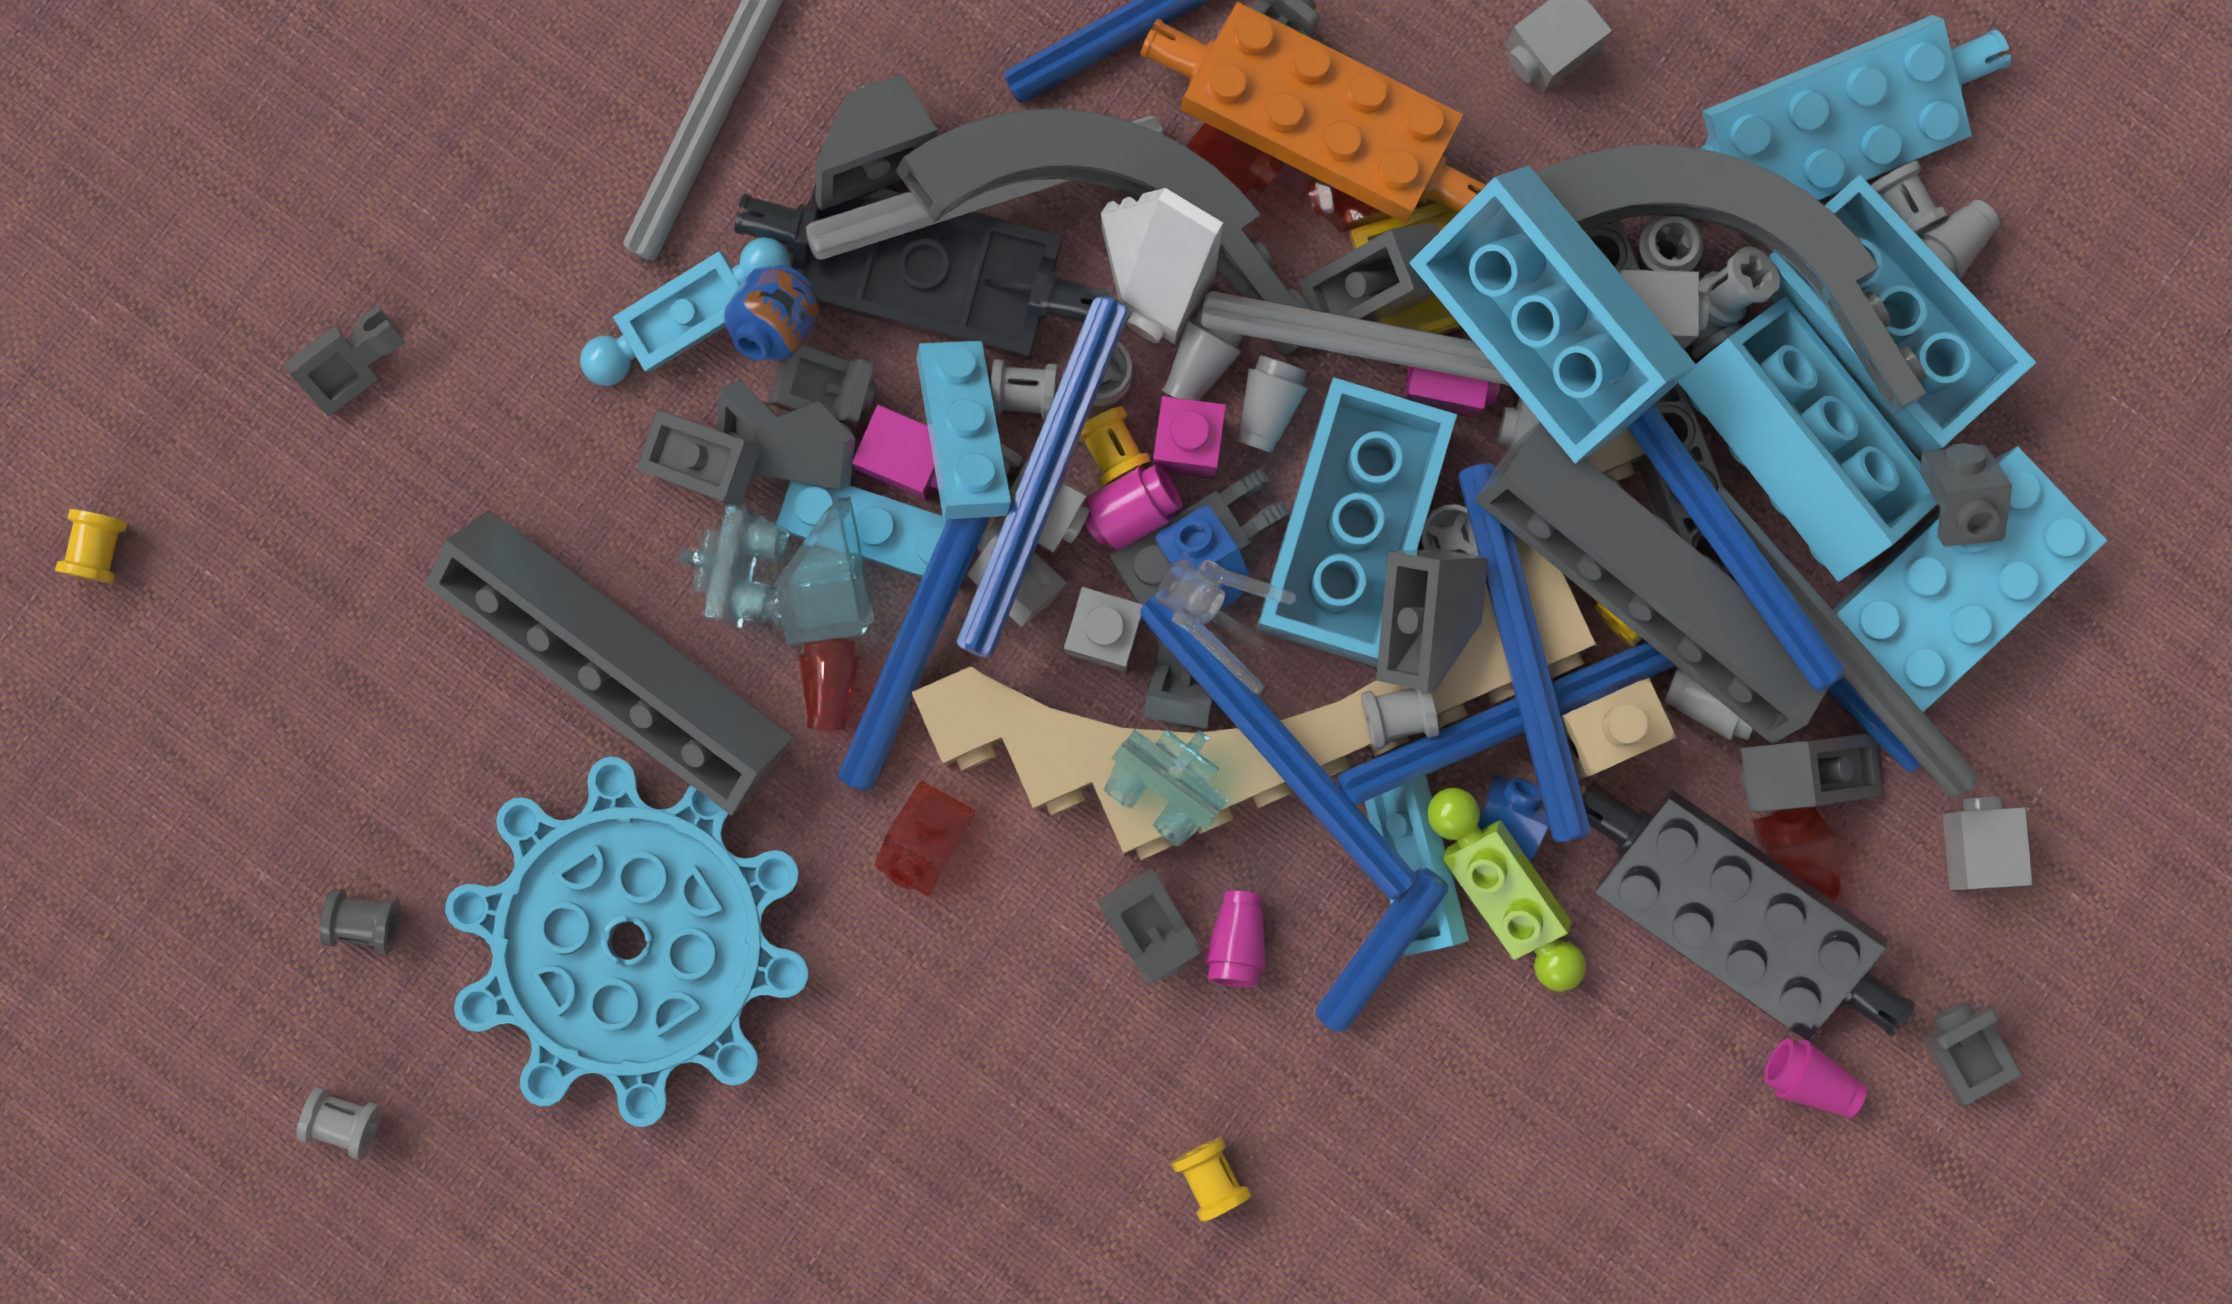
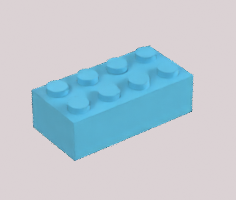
M1529 165L1494 177L1409 262L1574 463L1583 460L1610 444L1697 366Z
M1859 174L1831 199L1825 207L1832 211L1852 231L1879 266L1873 277L1861 284L1860 288L1864 294L1873 291L1884 304L1892 322L1891 325L1885 328L1898 349L1900 350L1907 346L1918 358L1926 374V380L1920 383L1926 394L1916 403L1894 415L1815 290L1792 265L1775 252L1771 253L1768 258L1778 269L1780 286L1778 291L1773 293L1770 298L1776 303L1787 296L1894 431L1921 459L1922 451L1940 450L2028 371L2036 361Z
M1787 296L1780 299L1727 338L1696 363L1697 366L1679 381V384L1687 392L1694 408L1707 417L1727 442L1733 457L1739 463L1746 466L1768 494L1773 507L1780 514L1786 516L1809 545L1813 557L1821 565L1825 566L1838 582L1892 546L1938 504L1920 475L1921 463Z
M1333 377L1255 631L1377 667L1388 551L1417 550L1457 414Z
M2018 446L1995 458L2012 484L2006 536L2003 540L1945 547L1937 536L1940 516L1939 509L1832 609L1922 712L1932 705L2108 541Z

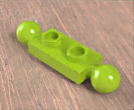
M1448 788L1438 792L1428 806L1429 824L1439 836L1457 841L1455 844L1447 847L1443 861L1510 956L1515 960L1534 951L1536 953L1534 962L1535 974L1541 984L1552 991L1565 992L1578 986L1586 972L1585 957L1581 950L1573 943L1557 940L1568 934L1571 920L1502 821L1499 820L1480 830L1477 825L1480 817L1479 806L1470 793L1459 788Z

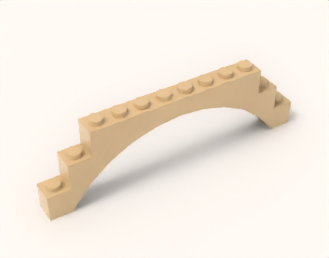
M1626 428L1610 444L1585 459L1603 474L1611 476L1620 483L1636 475L1632 464L1637 463L1646 454ZM1513 533L1552 679L1583 665L1584 662L1580 652L1594 646L1595 642L1566 581V575ZM1485 585L1482 623L1435 691H1431L1439 728L1468 716L1463 704L1485 694L1491 705L1515 695L1487 585ZM971 666L912 692L939 757L945 766L957 762L961 771L971 769L996 757L992 746L1004 741L1034 810L1047 806L1050 816L1063 812L1086 801L1082 789L1093 785L1123 855L1136 849L1140 861L1175 846L1176 844L1171 833L1195 824L1198 833L1202 834L1233 820L1234 817L1230 810L1232 806L1253 798L1257 808H1261L1293 793L1290 786L1238 728L1201 733L1121 728L1049 708L982 674ZM1376 680L1338 702L1280 721L1331 777L1351 768L1347 756L1370 746L1374 757L1409 742L1408 736L1387 740L1384 748L1373 749L1365 724L1361 693L1372 691L1375 696L1411 688Z

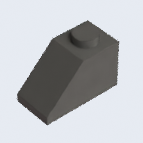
M903 74L882 82L867 83L857 91L845 95L816 162L815 202L820 210L903 181L896 172L903 157L937 137V128Z
M1437 224L1390 229L1300 280L1299 283L1311 310L1374 322L1409 309L1434 296L1433 291L1409 262L1439 233Z
M1440 549L1388 551L1376 674L1377 681L1424 691H1435L1482 623L1488 564L1487 557Z
M1869 733L1741 748L1743 766L1740 778L1742 788L1747 795L1748 812L1813 807L1883 796L1877 741Z

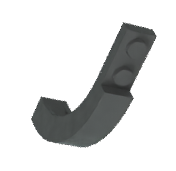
M1067 109L1023 110L993 115L961 125L929 140L904 156L896 170L897 174L934 222L964 202L985 192L1010 184L1033 180L1063 179L1084 181L1115 189L1137 199H1140L1143 193L1167 188L1223 222L1216 268L1237 296L1311 310L1306 300L1296 290L1291 288L1287 290L1273 272L1275 263L1266 247L1255 238L1249 240L1242 231L1261 214L1240 189L1212 164L1186 146L1155 130L1128 120L1095 112ZM1271 340L1283 356L1300 346Z
M1637 145L1609 148L1575 156L1536 172L1538 177L1584 231L1604 223L1626 218L1681 216L1729 227L1755 239L1792 265L1812 286L1894 415L1916 403L1926 394V391L1920 384L1926 380V374L1918 358L1907 346L1900 350L1898 349L1885 328L1891 325L1892 322L1884 304L1873 291L1864 294L1860 288L1861 284L1873 277L1879 266L1861 241L1832 211L1808 192L1780 175L1746 160L1715 151L1672 145Z

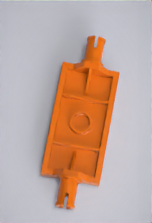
M1238 1L1215 42L1210 40L1206 45L1164 24V21L1157 19L1153 24L1154 30L1150 29L1142 46L1140 56L1146 59L1148 57L1190 79L1189 87L1183 96L1179 110L1406 224L1419 201L1425 204L1430 199L1459 213L1486 186V184L1446 165L1448 158L1443 156L1463 117L1462 113Z

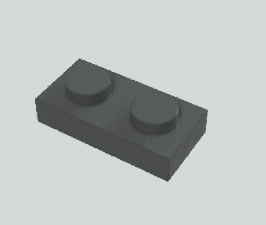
M657 410L637 470L741 507L761 446Z

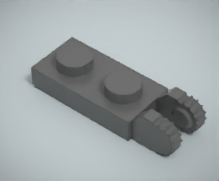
M1262 468L1235 482L1220 494L1218 490L1214 491L1173 516L1172 521L1109 556L1110 561L1136 603L1144 605L1151 597L1161 591L1171 595L1182 588L1173 567L1159 548L1155 537L1160 531L1203 506H1210L1240 552L1250 546V540L1267 531L1291 514L1284 502L1264 508L1256 517L1241 527L1237 523L1229 507L1244 498L1255 495L1270 481Z

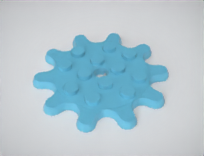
M606 757L600 759L592 766L587 782L589 791L588 802L582 813L575 818L564 821L554 819L546 814L535 801L523 797L509 800L498 811L496 819L497 830L501 837L510 845L514 853L515 865L511 875L505 882L497 886L461 885L449 894L446 901L445 913L448 921L461 931L475 933L484 938L490 945L493 955L492 966L487 975L480 981L470 984L460 991L455 999L454 1012L461 1026L470 1031L481 1032L499 1024L509 1023L519 1026L527 1033L531 1040L532 1052L529 1062L523 1069L520 1077V1089L530 1103L538 1106H551L559 1102L566 1095L570 1085L579 1076L587 1073H597L606 1077L614 1085L617 1093L618 1109L623 1119L633 1126L646 1127L662 1118L667 1103L665 1090L667 1078L672 1070L680 1064L687 1062L699 1063L708 1068L720 1082L731 1086L743 1084L755 1074L758 1066V1054L753 1044L744 1036L740 1028V1015L743 1007L749 1000L760 995H770L778 998L792 997L805 988L808 981L809 969L806 961L794 951L781 949L770 944L764 937L761 928V919L766 907L773 901L785 897L793 891L798 883L799 871L794 859L782 851L772 850L747 859L736 857L730 853L722 841L721 833L724 821L729 813L691 785L683 798L673 807L654 809L647 806L637 791L636 775L631 765L619 757ZM625 922H634L640 926L647 942L641 954L631 960L619 957L612 947L614 930Z

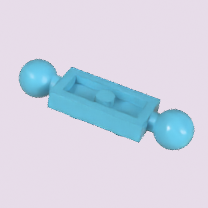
M763 237L752 240L744 247L740 255V264L735 267L732 266L726 254L721 251L710 256L613 316L623 335L619 338L598 336L591 339L584 346L580 355V366L584 375L597 385L611 386L619 383L626 377L631 366V360L637 357L646 372H652L726 327L723 319L726 305L744 278L756 268L780 265L790 267L788 251L777 240Z

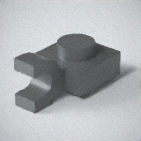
M377 304L359 319L354 327L353 334L348 338L335 325L284 364L294 380L329 417L379 380L370 364L378 358L391 353L404 344L405 341L396 331L393 321Z

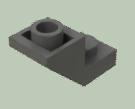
M742 381L719 388L717 431L761 446L752 474L837 490L850 486L852 461L856 453L855 437L845 423L838 421L820 401L776 417L770 405L765 401H760Z

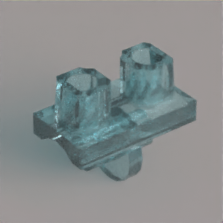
M726 503L721 530L704 529L700 551L682 549L679 557L680 564L696 568L692 591L707 594L704 617L720 621V624L738 628H742L743 620L769 621L773 619L778 597L777 587L771 584L752 581L756 558L776 562L783 561L790 538L789 530L765 520L763 516L744 506L739 507Z
M1135 729L1112 756L1111 759L1117 763L1113 767L1104 787V791L1121 805L1131 809L1148 787L1169 802L1153 823V826L1158 833L1176 846L1183 844L1200 826L1207 830L1229 800L1208 784L1219 768L1199 753L1210 738L1200 730L1186 744L1167 729L1157 743L1154 744Z

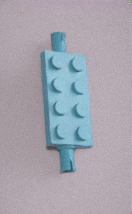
M1931 15L1703 110L1702 114L1708 136L1705 145L1699 149L1715 151L1751 162L1780 175L1808 192L1815 199L1820 200L1843 190L1859 174L1865 180H1868L1971 137L1972 134L1961 92L1962 85L1994 71L2008 68L2011 65V55L1999 56L1998 53L2008 50L2009 46L2001 32L1991 30L1981 37L1951 49L1944 19Z

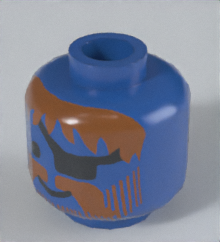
M782 265L756 268L744 278L726 305L723 319L728 333L733 338L734 346L744 356L757 361L764 359L781 361L789 359L799 350L817 321L819 307L812 285L800 272Z

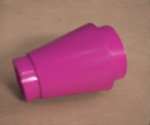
M1236 890L1224 892L1223 904H1221L1203 964L1209 967L1207 979L1209 982L1240 988L1259 987L1260 973L1267 972L1263 909L1261 908L1262 895Z
M1790 1038L1784 1039L1772 1052L1765 1068V1084L1774 1088L1776 1097L1836 1115L1840 1114L1850 1119L1859 1112L1866 1098V1085L1856 1080L1853 1075L1808 1040L1796 1042Z

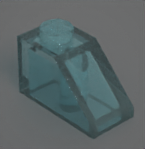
M851 496L838 498L824 512L775 582L776 589L771 591L770 606L772 617L777 627H784L787 645L862 635L874 620Z

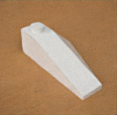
M1167 188L1143 193L1138 202L1131 197L1124 198L1120 205L1114 201L1108 202L1101 212V229L1119 302L1128 307L1129 319L1126 324L1138 335L1153 343H1159L1163 337L1175 345L1184 331L1186 322H1190L1214 283L1223 222Z

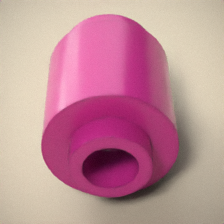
M1155 464L1148 469L1139 466L1087 497L1090 511L1085 523L1097 543L1101 546L1109 543L1115 550L1120 551L1171 522L1172 513L1182 508V500L1174 482L1161 465Z

